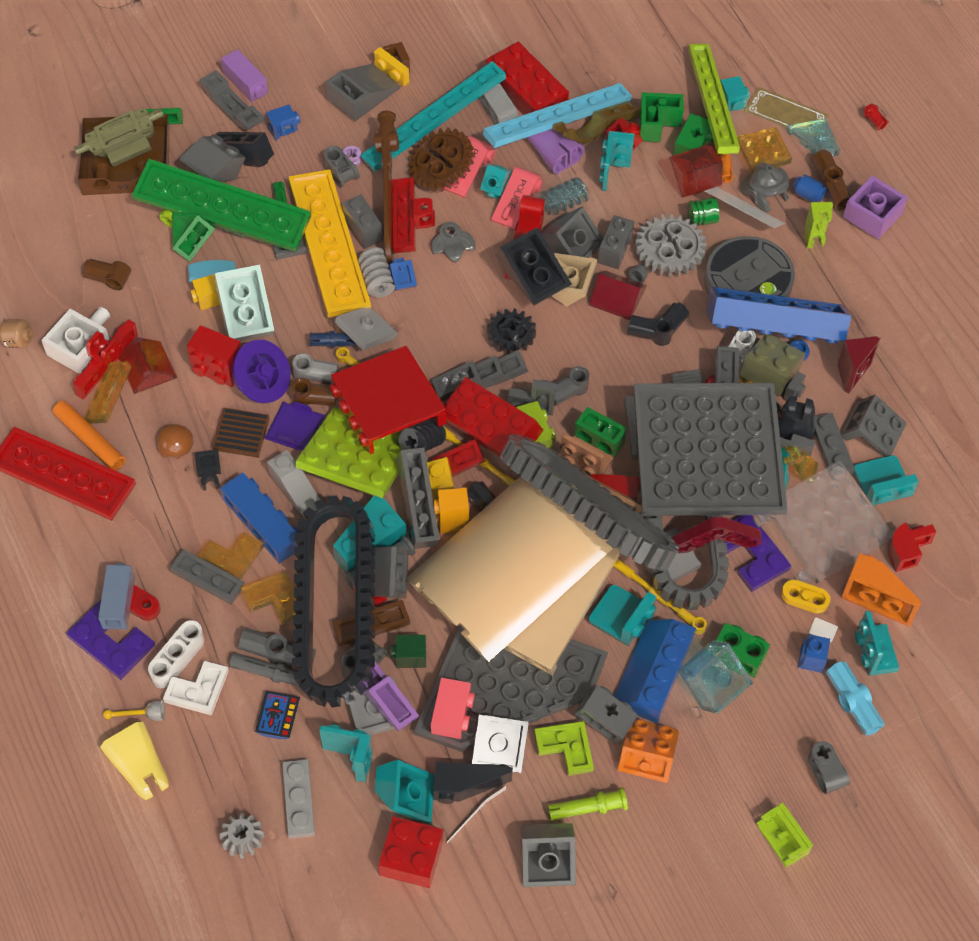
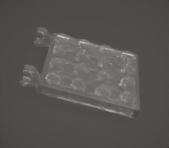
M841 461L834 463L786 491L788 510L786 515H756L757 517L753 519L758 528L771 520L774 522L805 567V569L797 573L798 576L794 577V580L804 583L812 578L816 584L820 583L857 561L860 553L867 555L890 542L893 537L892 531Z

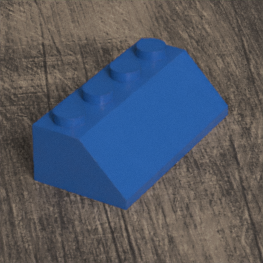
M675 619L648 620L614 697L619 701L628 703L632 707V711L638 714L639 717L657 724L691 647L696 628Z

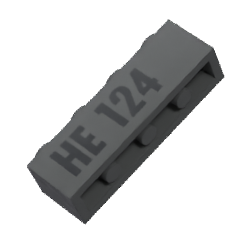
M425 449L401 450L397 456V464L410 541L415 549L435 547L440 539Z

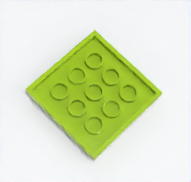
M334 407L296 460L295 468L384 498L399 474L397 456L403 449L399 446L398 439L402 430L373 441L375 453L370 455L366 446H361L357 436L358 432L351 429L347 413L343 414L340 408Z

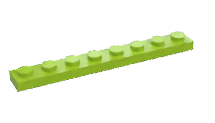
M689 44L688 53L717 154L739 153L740 145L710 45Z

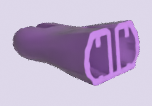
M553 129L526 137L552 172L556 174L561 173L580 161L584 154L583 145L564 137Z

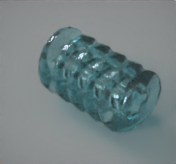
M572 178L570 181H564L563 184H557L555 188L550 187L548 191L544 190L540 193V198L545 199L544 211L547 215L551 214V210L555 215L559 214V208L563 212L566 211V204L569 208L574 207V202L580 205L581 198L584 202L589 200L587 188L580 178Z

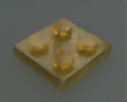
M777 127L737 136L740 150L751 173L754 172L755 166L760 163H766L775 167L791 164L792 157Z

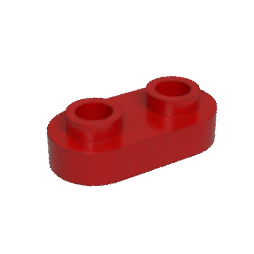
M134 585L130 613L144 621L154 620L161 611L158 599ZM147 603L151 604L148 608L143 607Z

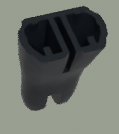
M790 396L786 400L778 414L781 438L790 440L791 434H796L814 440L815 405L812 399L806 398L805 403L797 402V396Z

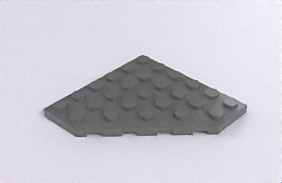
M459 626L416 725L414 735L462 752L473 746L477 714L529 722L528 724H531L577 705L583 701L588 691L596 686L608 652L570 639L556 663L557 668L554 674L550 675L504 649L490 661L483 659L461 634L464 629ZM441 678L471 683V692L475 693L473 708L468 707L466 714L470 716L468 731H463L461 739L431 734V721Z

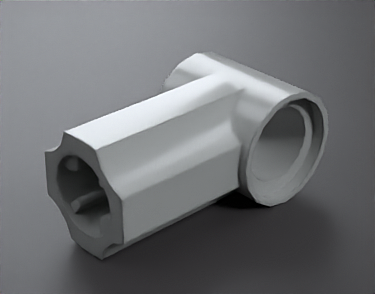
M305 353L298 354L293 359V376L295 379L306 378L309 381L315 380L332 383L331 374L338 372L339 368L338 363L314 360Z

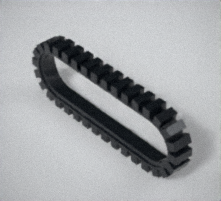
M337 495L328 496V505H325L323 499L314 502L317 508L316 511L310 507L304 511L303 515L306 520L299 519L297 528L300 533H295V542L298 545L295 546V556L298 560H294V569L297 572L294 574V583L297 586L294 587V597L297 601H293V610L296 615H293V625L296 628L293 629V639L296 643L292 644V653L295 658H292V667L295 670L293 675L300 689L310 701L314 700L317 705L323 707L328 702L331 708L341 707L342 697L347 705L355 701L353 691L362 695L368 689L363 681L371 683L374 674L370 668L375 667V657L372 654L375 653V643L372 640L375 638V629L373 627V624H375V615L373 613V610H375V601L373 599L375 597V587L372 584L375 583V573L372 570L375 569V560L373 558L375 556V546L372 543L375 542V533L372 529L374 527L366 510L358 501L353 502L352 498L343 496L340 502ZM346 517L354 521L356 527L355 663L348 678L339 684L327 686L315 682L312 673L315 537L320 526L329 519Z

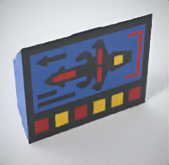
M266 691L255 732L270 738H290L300 697Z

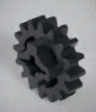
M516 308L510 313L505 309L504 314L497 312L496 318H490L488 340H492L493 347L499 346V352L507 349V354H510L511 350L517 351L520 348L526 351L528 345H533V340L536 338V324L532 322L531 316L525 317V311L518 314Z

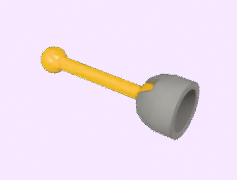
M163 700L153 701L147 705L146 709L112 712L108 709L103 712V717L109 720L116 716L145 714L152 721H163L165 719V706Z

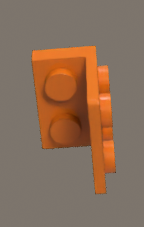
M635 719L625 737L618 771L668 783L679 730L667 725H658L643 719Z

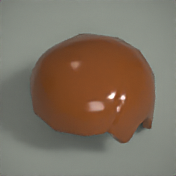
M178 424L165 426L157 437V451L164 458L172 456L179 459L181 456L188 454L193 446L191 431L187 427Z

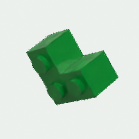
M642 92L639 128L643 141L660 142L663 126L681 127L684 112V94Z

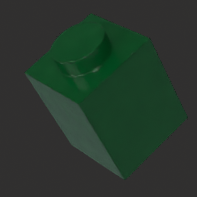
M396 635V644H391V659H396L397 668H426V635Z

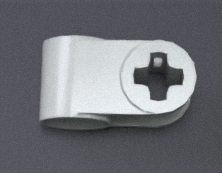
M751 329L750 331L738 330L728 346L739 348V372L742 369L746 355L755 344L756 334Z

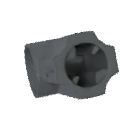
M573 367L569 375L555 382L556 406L574 395L581 396L587 392L590 375L585 367Z

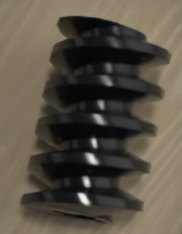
M432 417L402 430L398 439L399 446L403 450L424 448L426 452L444 443L446 431L443 425L438 427Z

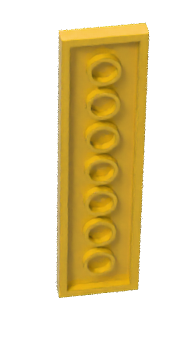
M331 170L288 176L295 206L309 210L312 213L304 237L327 317L339 316L360 308H371V302Z

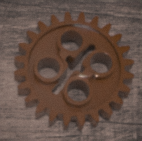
M447 127L445 132L439 128L438 134L431 131V137L429 138L424 135L425 141H418L419 147L412 149L415 154L409 155L411 162L408 163V166L411 169L408 172L411 174V177H414L415 183L420 188L423 187L426 191L431 189L433 192L437 188L443 192L445 186L451 189V183L453 182L458 185V178L465 179L466 177L463 173L471 171L468 165L474 164L471 158L475 156L472 151L474 147L469 138L462 131L459 133L456 128L451 131L449 127ZM433 151L435 154H437V156H438L439 158H436V157H435L432 153H430V152ZM444 162H447L453 168H449Z

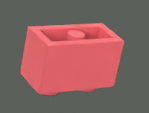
M441 678L431 721V734L461 739L463 731H468L470 716L466 714L468 707L473 708L475 693L471 692V683Z

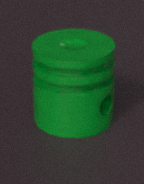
M715 197L688 202V217L691 225L696 223L697 226H701V224L708 225L719 222V206Z

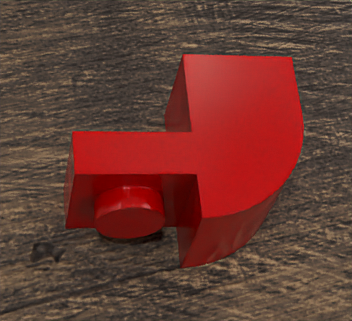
M906 522L895 530L888 547V556L895 572L918 566L923 555L919 547L931 544L935 537L936 530L933 524L927 526L919 525L910 530Z

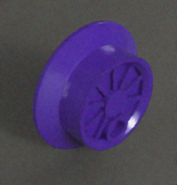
M260 339L250 341L239 349L234 360L232 375L236 387L246 397L258 403H271L280 399L287 391L291 372L288 360L282 350L272 342Z

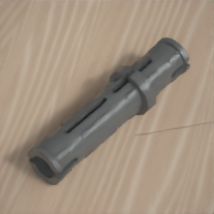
M236 652L231 657L230 668L273 679L275 683L283 682L299 687L293 675L295 670L286 668L284 664L278 663L276 665Z

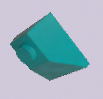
M400 760L377 766L375 792L388 808L423 823H432L435 774Z

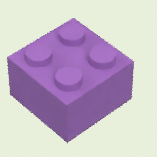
M872 175L847 201L843 217L879 240L903 214L908 197Z

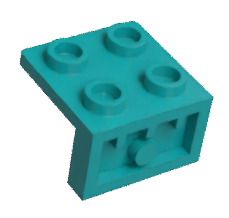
M609 131L608 140L604 139L602 150L604 153H602L600 169L604 170H600L599 183H603L602 191H607L609 166L631 168L634 143L633 133Z
M865 611L862 620L859 621V627L855 631L856 644L860 645L862 650L861 662L863 667L867 668L869 676L898 672L899 665L887 624L875 625L871 611Z
M333 724L328 726L321 725L319 732L323 749L351 755L350 761L353 762L352 771H355L356 781L366 782L373 757L371 735L358 729L348 731Z

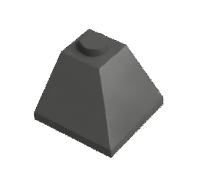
M579 207L554 221L542 233L553 253L589 258L601 246L603 241L602 235L584 207Z

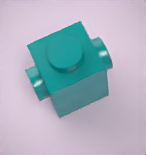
M737 76L720 80L729 111L746 108L747 99H749L750 94L748 87L744 86L741 77Z
M488 164L480 189L486 191V195L493 198L502 196L513 170L496 164Z

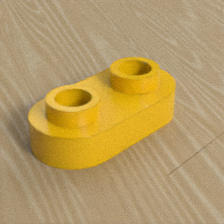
M799 580L787 581L781 592L782 599L787 604L815 614L825 612L830 604V595L826 590ZM789 593H795L797 597H793ZM813 601H819L820 605L814 604Z

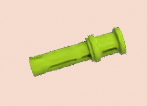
M619 787V790L607 793L598 791L593 797L548 804L551 821L598 811L599 814L603 815L610 810L621 808L628 810L624 787Z

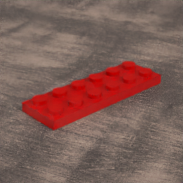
M15 426L0 446L1 472L111 521L136 485L135 479Z

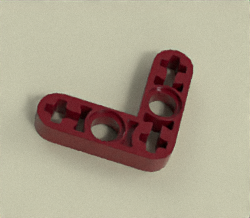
M725 517L710 518L672 537L675 541L674 543L679 546L678 553L691 552L716 539L747 548L762 544L760 529Z

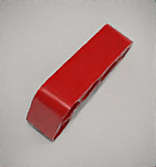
M527 195L522 196L519 221L513 240L537 227L541 232L545 199ZM505 272V279L511 280Z

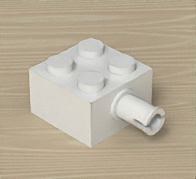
M99 307L88 319L69 309L42 339L46 355L79 374L82 373L92 359L87 354L86 344L96 331L103 333L105 339L110 341L106 328L102 326L110 318V313L105 308Z

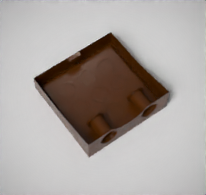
M164 114V117L153 121L155 132L153 136L148 138L152 150L115 167L112 166L108 157L101 158L98 155L95 156L90 150L81 153L78 180L82 195L133 193L148 159L169 165L170 124L168 114ZM115 117L83 118L82 143L85 142V134L94 131L93 127Z

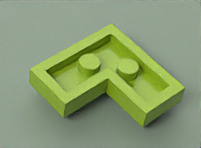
M584 721L534 729L539 756L564 752L568 776L594 771Z

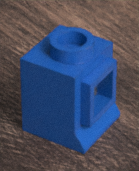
M289 104L266 112V116L270 123H267L268 128L276 141L281 136L298 130L297 124L300 123V117L297 111L293 112Z
M809 634L808 639L804 638L800 649L798 668L822 673L827 662L830 638Z

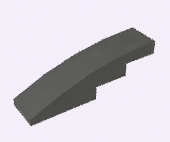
M517 350L500 359L495 355L477 364L470 361L432 379V382L441 400L450 398L465 377L483 388H488L529 371L520 351Z

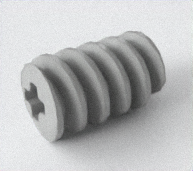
M379 247L365 250L358 258L367 292L370 296L376 298L388 296L395 289L389 265L384 256V250Z

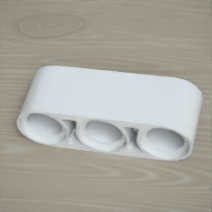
M194 620L184 622L150 662L148 671L155 687L167 688L171 677L177 678L202 648L205 638L201 625ZM192 633H196V634H197V635H196L195 637H193V638H188V637H187L189 634H192ZM175 652H182V654L177 657L172 656V654H174ZM159 671H166L162 676L156 675Z

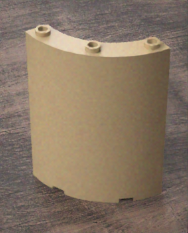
M521 476L406 578L423 598L438 607L439 612L451 624L460 625L464 629L461 634L487 661H490L613 549L606 543L607 540L601 539L595 534L596 531H590L584 526L585 523L579 522L574 518V514H568L563 510L564 506L555 504L552 501L553 498L546 497L541 493L542 490L536 489L531 485L532 482L524 480Z

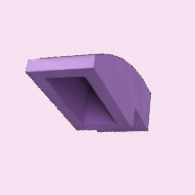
M375 662V667L370 668L374 674L371 683L363 681L368 688L364 694L397 731H400L418 718L419 715L392 679L386 676Z

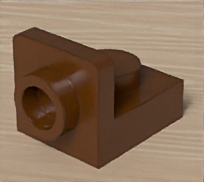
M399 42L384 46L383 49L409 68L410 74V59L403 43Z

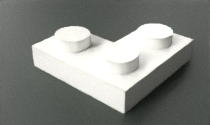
M204 661L196 683L171 677L163 697L164 703L212 716L229 672L228 667Z

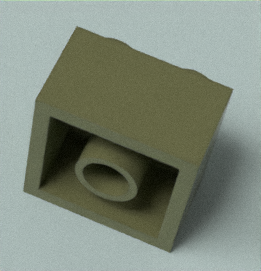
M764 334L746 355L739 376L752 383H774L775 395L779 397L797 372H799L806 353L771 334Z

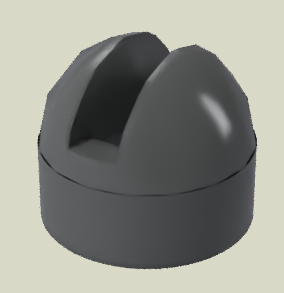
M636 265L629 271V278L643 283L648 276V270L644 265Z

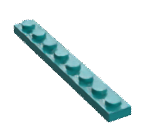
M493 61L397 128L399 151H393L392 159L506 79L505 72ZM375 145L361 154L362 161L373 172L383 167L382 152L377 153Z

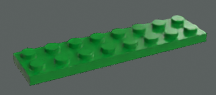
M148 159L132 194L134 200L174 213L199 214L214 226L293 252L297 251L312 216L309 210Z

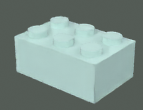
M260 265L215 273L214 280L226 335L239 341L273 335L274 326Z

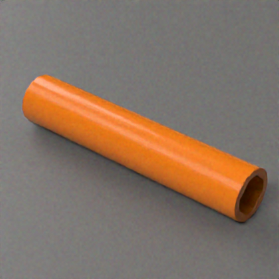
M59 401L54 406L52 413L109 468L117 471L125 464L126 457L67 401Z

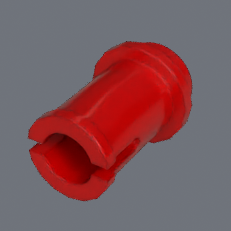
M871 103L864 108V117L869 118L877 130H882L888 125L889 121L878 110L879 107Z

